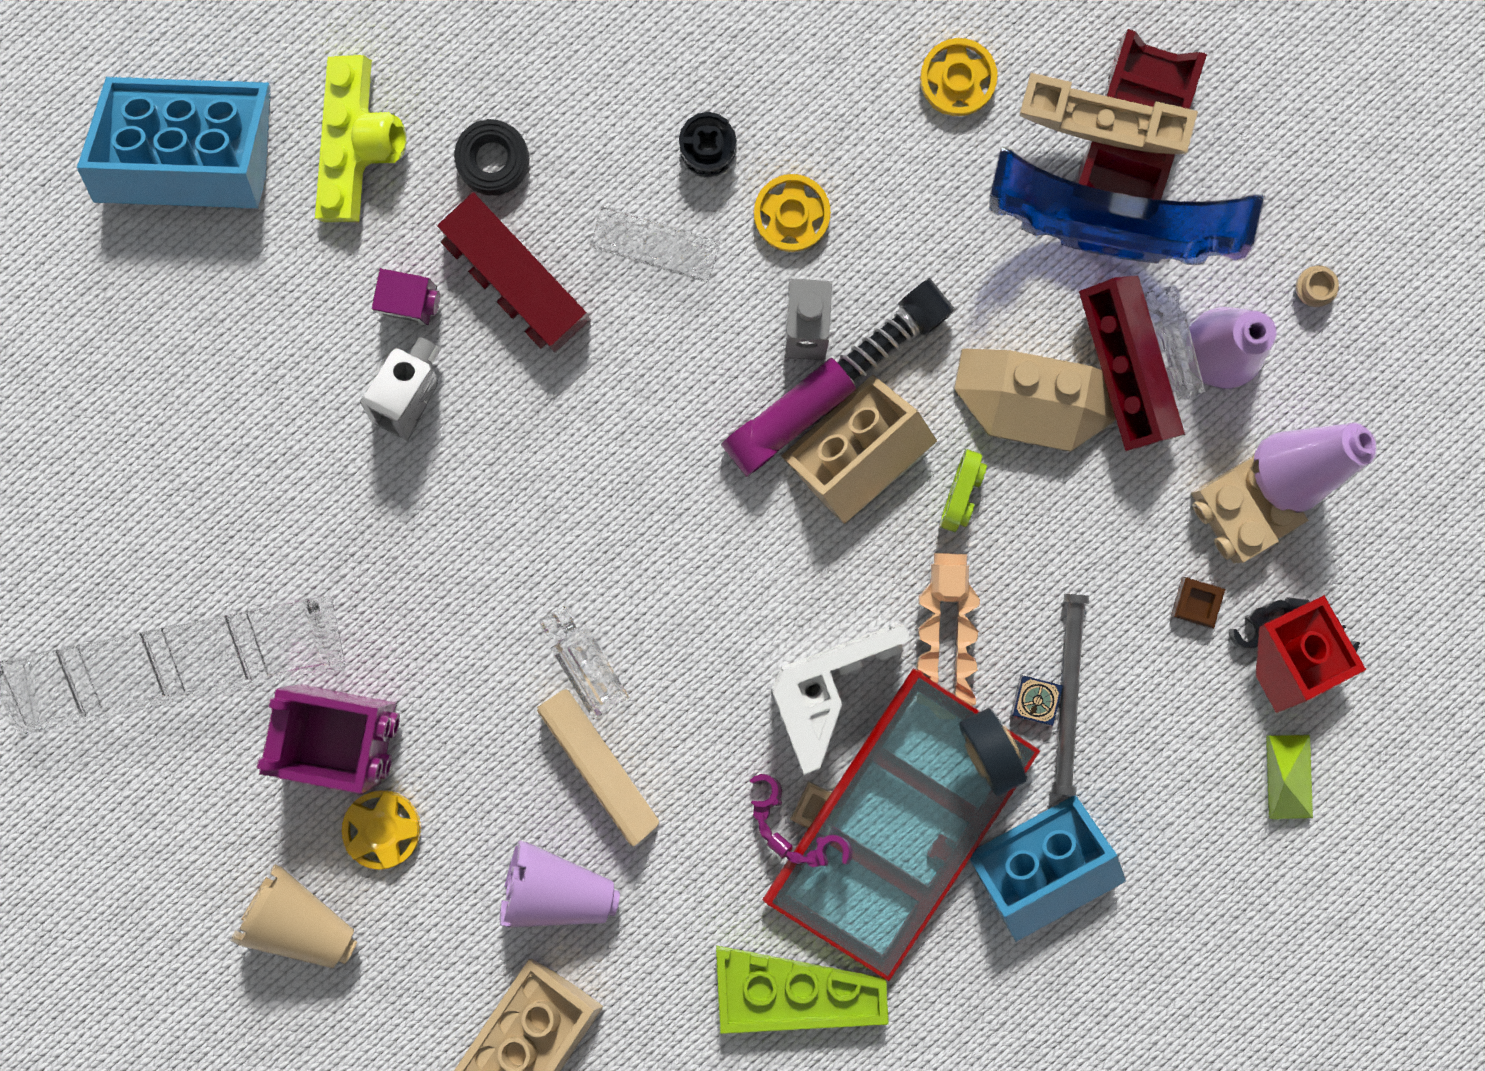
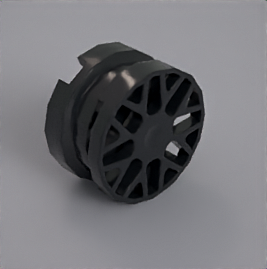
M712 112L698 113L688 119L681 128L679 136L681 158L687 169L697 176L707 178L719 176L726 172L735 161L737 151L735 130H733L728 120L720 114Z

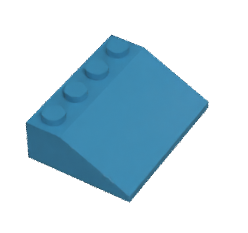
M106 77L77 165V170L93 203L259 208L266 179L271 93L269 83Z

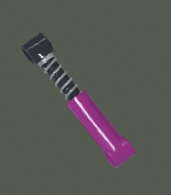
M931 278L926 279L908 293L898 303L899 311H896L894 318L885 319L884 326L880 329L874 328L873 335L869 338L863 337L862 343L858 347L851 346V351L848 355H840L839 362L829 358L755 419H751L721 443L722 448L746 477L761 468L780 449L856 390L854 381L861 375L866 377V371L872 366L878 368L877 362L884 357L889 359L888 354L895 348L900 350L899 345L906 339L911 341V337H916L917 334L927 335L956 311Z

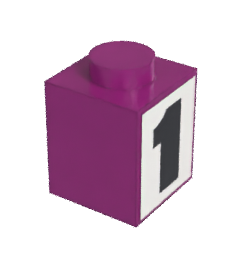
M380 268L371 309L382 317L429 325L431 315L435 316L438 312L440 292L436 291L437 285L428 277Z

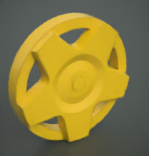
M967 38L948 39L933 47L925 57L920 72L921 89L926 100L938 112L951 116L970 115L983 108L992 97L997 85V67L990 52L978 42ZM966 48L977 53L981 59H969ZM947 49L945 61H932L936 55ZM990 76L989 87L986 94H984L980 87V82ZM928 82L938 87L936 96L932 93ZM957 101H962L967 105L965 107H953Z
M799 174L781 175L769 181L759 192L754 205V221L758 233L770 246L785 252H799L814 246L824 236L830 221L831 208L825 191L814 180ZM785 184L781 195L769 194L775 187ZM804 185L812 189L819 198H807ZM760 211L771 219L766 229L762 224ZM824 217L820 229L815 234L812 222ZM791 236L798 243L788 244L783 243L781 241L786 237Z
M377 790L367 793L356 799L344 815L341 830L343 843L351 858L367 868L382 870L395 867L407 860L419 843L421 836L419 814L414 805L397 792ZM380 797L374 809L362 805L372 798ZM399 803L406 809L411 819L402 818L398 815ZM351 823L358 830V833L353 838V840L351 838L350 831ZM412 838L408 848L400 856L399 842ZM375 852L381 862L370 860L364 855Z

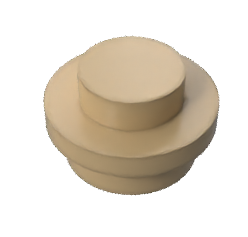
M1325 266L1309 267L1297 278V295L1308 306H1325L1331 303L1338 294V278L1332 270Z

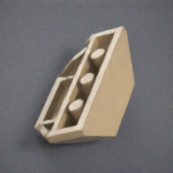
M963 348L961 350L954 391L963 400L988 436L1070 452L1116 421L1104 376L1100 369L1012 350Z

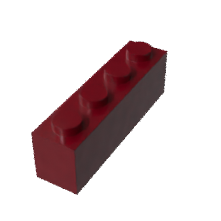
M474 192L436 225L445 235L440 243L456 260L463 255L473 265L468 272L484 290L490 285L493 286L501 295L496 302L512 319L518 315L523 318L529 325L524 332L540 349L548 345L556 353L591 320L578 302Z
M1139 276L1114 277L1080 290V298L1125 451L1185 435Z

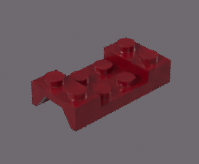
M1127 29L1116 51L1108 77L1110 80L1105 96L1151 107L1154 106L1155 102H1161L1190 109L1207 54L1202 52L1175 54L1145 44L1136 31ZM1090 141L1088 149L1083 155L1071 194L1150 219L1158 211L1175 154L1139 151Z

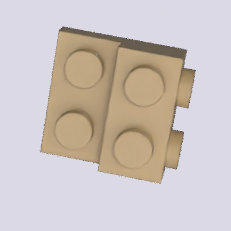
M1254 455L1191 492L1192 497L1196 501L1193 503L1196 515L1204 524L1209 523L1217 536L1214 539V543L1218 551L1226 560L1231 559L1233 563H1244L1279 542L1278 539L1309 521L1304 512L1295 513L1296 511L1290 509L1280 510L1264 497L1255 478V474L1260 471L1259 459L1254 461Z

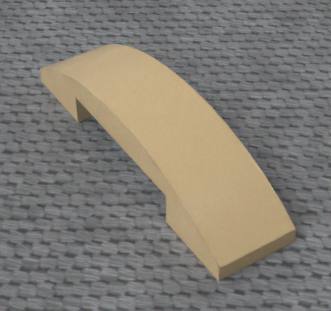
M1030 73L1019 116L1071 136L1111 146L1165 154L1186 155L1188 152L1198 111L1161 102H1155L1153 107L1073 89L1071 88L1072 82Z

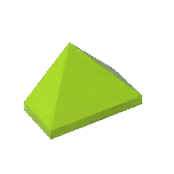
M1266 735L1269 818H1313L1310 735Z

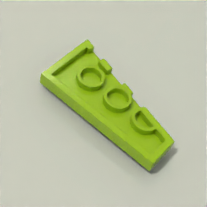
M716 945L720 1034L889 1025L886 980L882 977Z

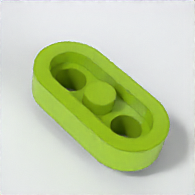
M965 449L941 515L940 528L956 532L959 525L967 527L974 508V504L968 502L973 486L977 488L981 486L987 469V464L981 463L982 454Z

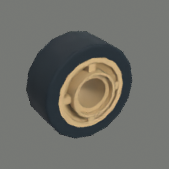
M986 708L959 722L960 730L966 742V750L982 779L985 778L995 795L999 796L1027 782V775L1021 762L1019 750L1007 728L1001 724L990 708Z

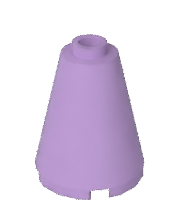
M1218 307L1201 314L1189 326L1186 333L1183 351L1189 371L1201 383L1208 386L1232 389L1246 384L1259 373L1275 342L1276 327L1273 320L1265 313L1233 307Z
M1358 423L1275 433L1261 441L1255 451L1254 461L1259 459L1260 471L1255 474L1256 482L1264 497L1276 508L1283 511L1290 509L1296 511L1295 513L1307 511L1372 462L1376 454L1375 438L1366 427Z
M518 841V846H515L504 885V887H507L506 900L509 901L502 900L499 921L501 926L506 927L605 923L608 915L615 916L617 912L620 892L614 890V882L528 842Z

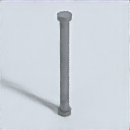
M1064 594L1063 602H1068L1063 688L1056 784H1051V793L1075 796L1077 786H1073L1083 618L1084 604H1089V595Z

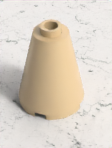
M276 864L273 865L271 875L275 876V879L271 880L265 877L241 918L243 923L239 929L244 932L241 933L235 930L230 941L238 946L329 968H334L338 961L345 964L357 944V941L352 939L354 929L284 868Z

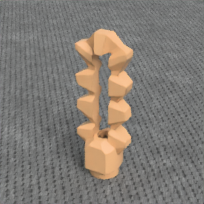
M934 553V564H931L930 583L918 597V604L933 612L918 628L919 639L929 644L930 648L929 651L919 656L916 668L938 684L940 601L957 602L956 680L954 693L970 705H976V697L965 678L978 671L975 658L967 653L966 647L977 642L979 631L964 614L979 607L980 598L969 584L967 554ZM920 692L916 694V702L928 706L939 719H954L956 715Z

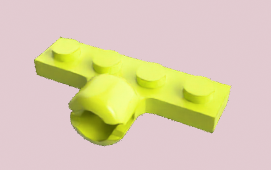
M364 55L327 57L315 219L322 222H359L365 167L370 164L395 163L403 157L406 150L407 135L401 119L390 112L369 113L372 60Z

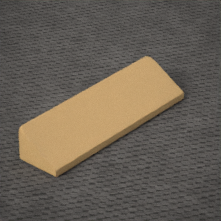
M564 689L539 705L537 712L630 846L633 845L634 847L658 826L659 819L569 690Z

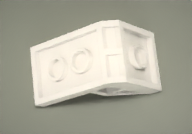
M895 623L780 668L772 686V691L803 774L821 767L842 706L830 671L836 669L839 675H844L864 667L861 659L875 654L876 659L883 660L902 653L903 648L901 644L911 641L905 624ZM818 683L819 691L815 695H807L805 693L806 687Z

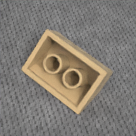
M871 375L781 457L818 499L845 524L937 442V439L918 410L877 377Z

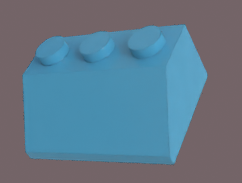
M1076 795L976 848L969 859L1015 942L1126 882L1117 854Z

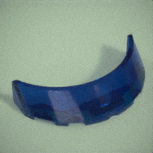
M1001 147L990 192L989 209L997 216L1010 215L1021 220V230L1035 236L1049 235L1061 240L1060 245L1077 250L1139 262L1159 263L1161 259H1174L1183 262L1185 265H1202L1209 256H1225L1234 261L1248 256L1255 243L1265 196L1252 194L1240 198L1217 201H1170L1123 195L1089 187L1056 176L1029 163L1011 149Z

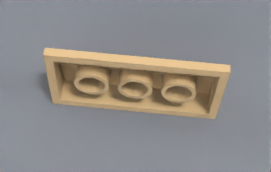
M528 959L454 1071H561L604 1006L559 974L533 959Z

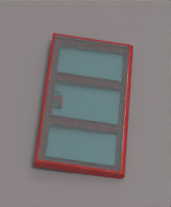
M913 668L793 851L806 857L809 852L817 849L818 844L816 840L818 837L824 838L829 835H838L847 839L852 846L853 855L850 863L843 864V849L837 842L831 843L826 850L828 866L811 867L806 862L797 864L787 860L762 900L768 906L774 908L887 981H890L1017 788L1015 787L999 796L995 795L985 778L982 779L966 750V742L960 730L959 722L980 711L923 675L922 671ZM1007 729L1019 750L1021 762L1025 772H1027L1040 750Z

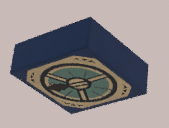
M1020 675L1010 715L1053 726L1063 685Z

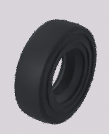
M486 119L473 123L462 132L455 146L454 162L458 174L468 187L484 195L496 196L512 191L522 182L529 166V152L523 137L513 126L500 120ZM487 143L502 145L508 155L505 166L494 173L481 170L476 162L477 152Z

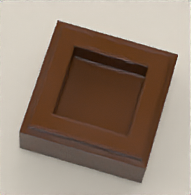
M1182 577L1170 617L1214 629L1225 589Z

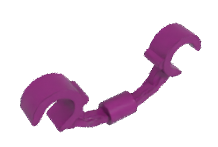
M759 774L750 779V783L769 782L772 787L770 798L765 801H751V804L754 805L753 815L759 822L760 834L768 841L766 845L782 859L786 857L789 861L797 864L806 862L811 867L828 866L826 850L831 843L837 842L843 849V864L850 863L853 855L852 846L847 839L838 835H829L824 838L818 837L816 840L818 844L817 849L809 852L806 857L800 853L792 852L793 846L778 832L772 834L771 828L766 823L770 815V808L782 805L781 784L776 778L767 774Z

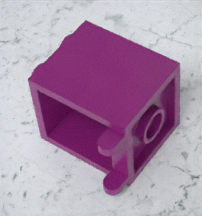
M301 684L277 688L275 696L270 698L268 707L272 708L263 756L257 761L256 768L260 769L259 775L360 794L380 785L382 779H387L391 769L392 755L387 754L389 739L395 738L399 728L400 714L395 713L397 702Z

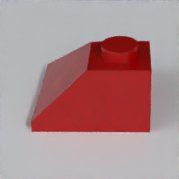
M1325 595L1259 627L1256 678L1276 713L1306 702L1366 670Z

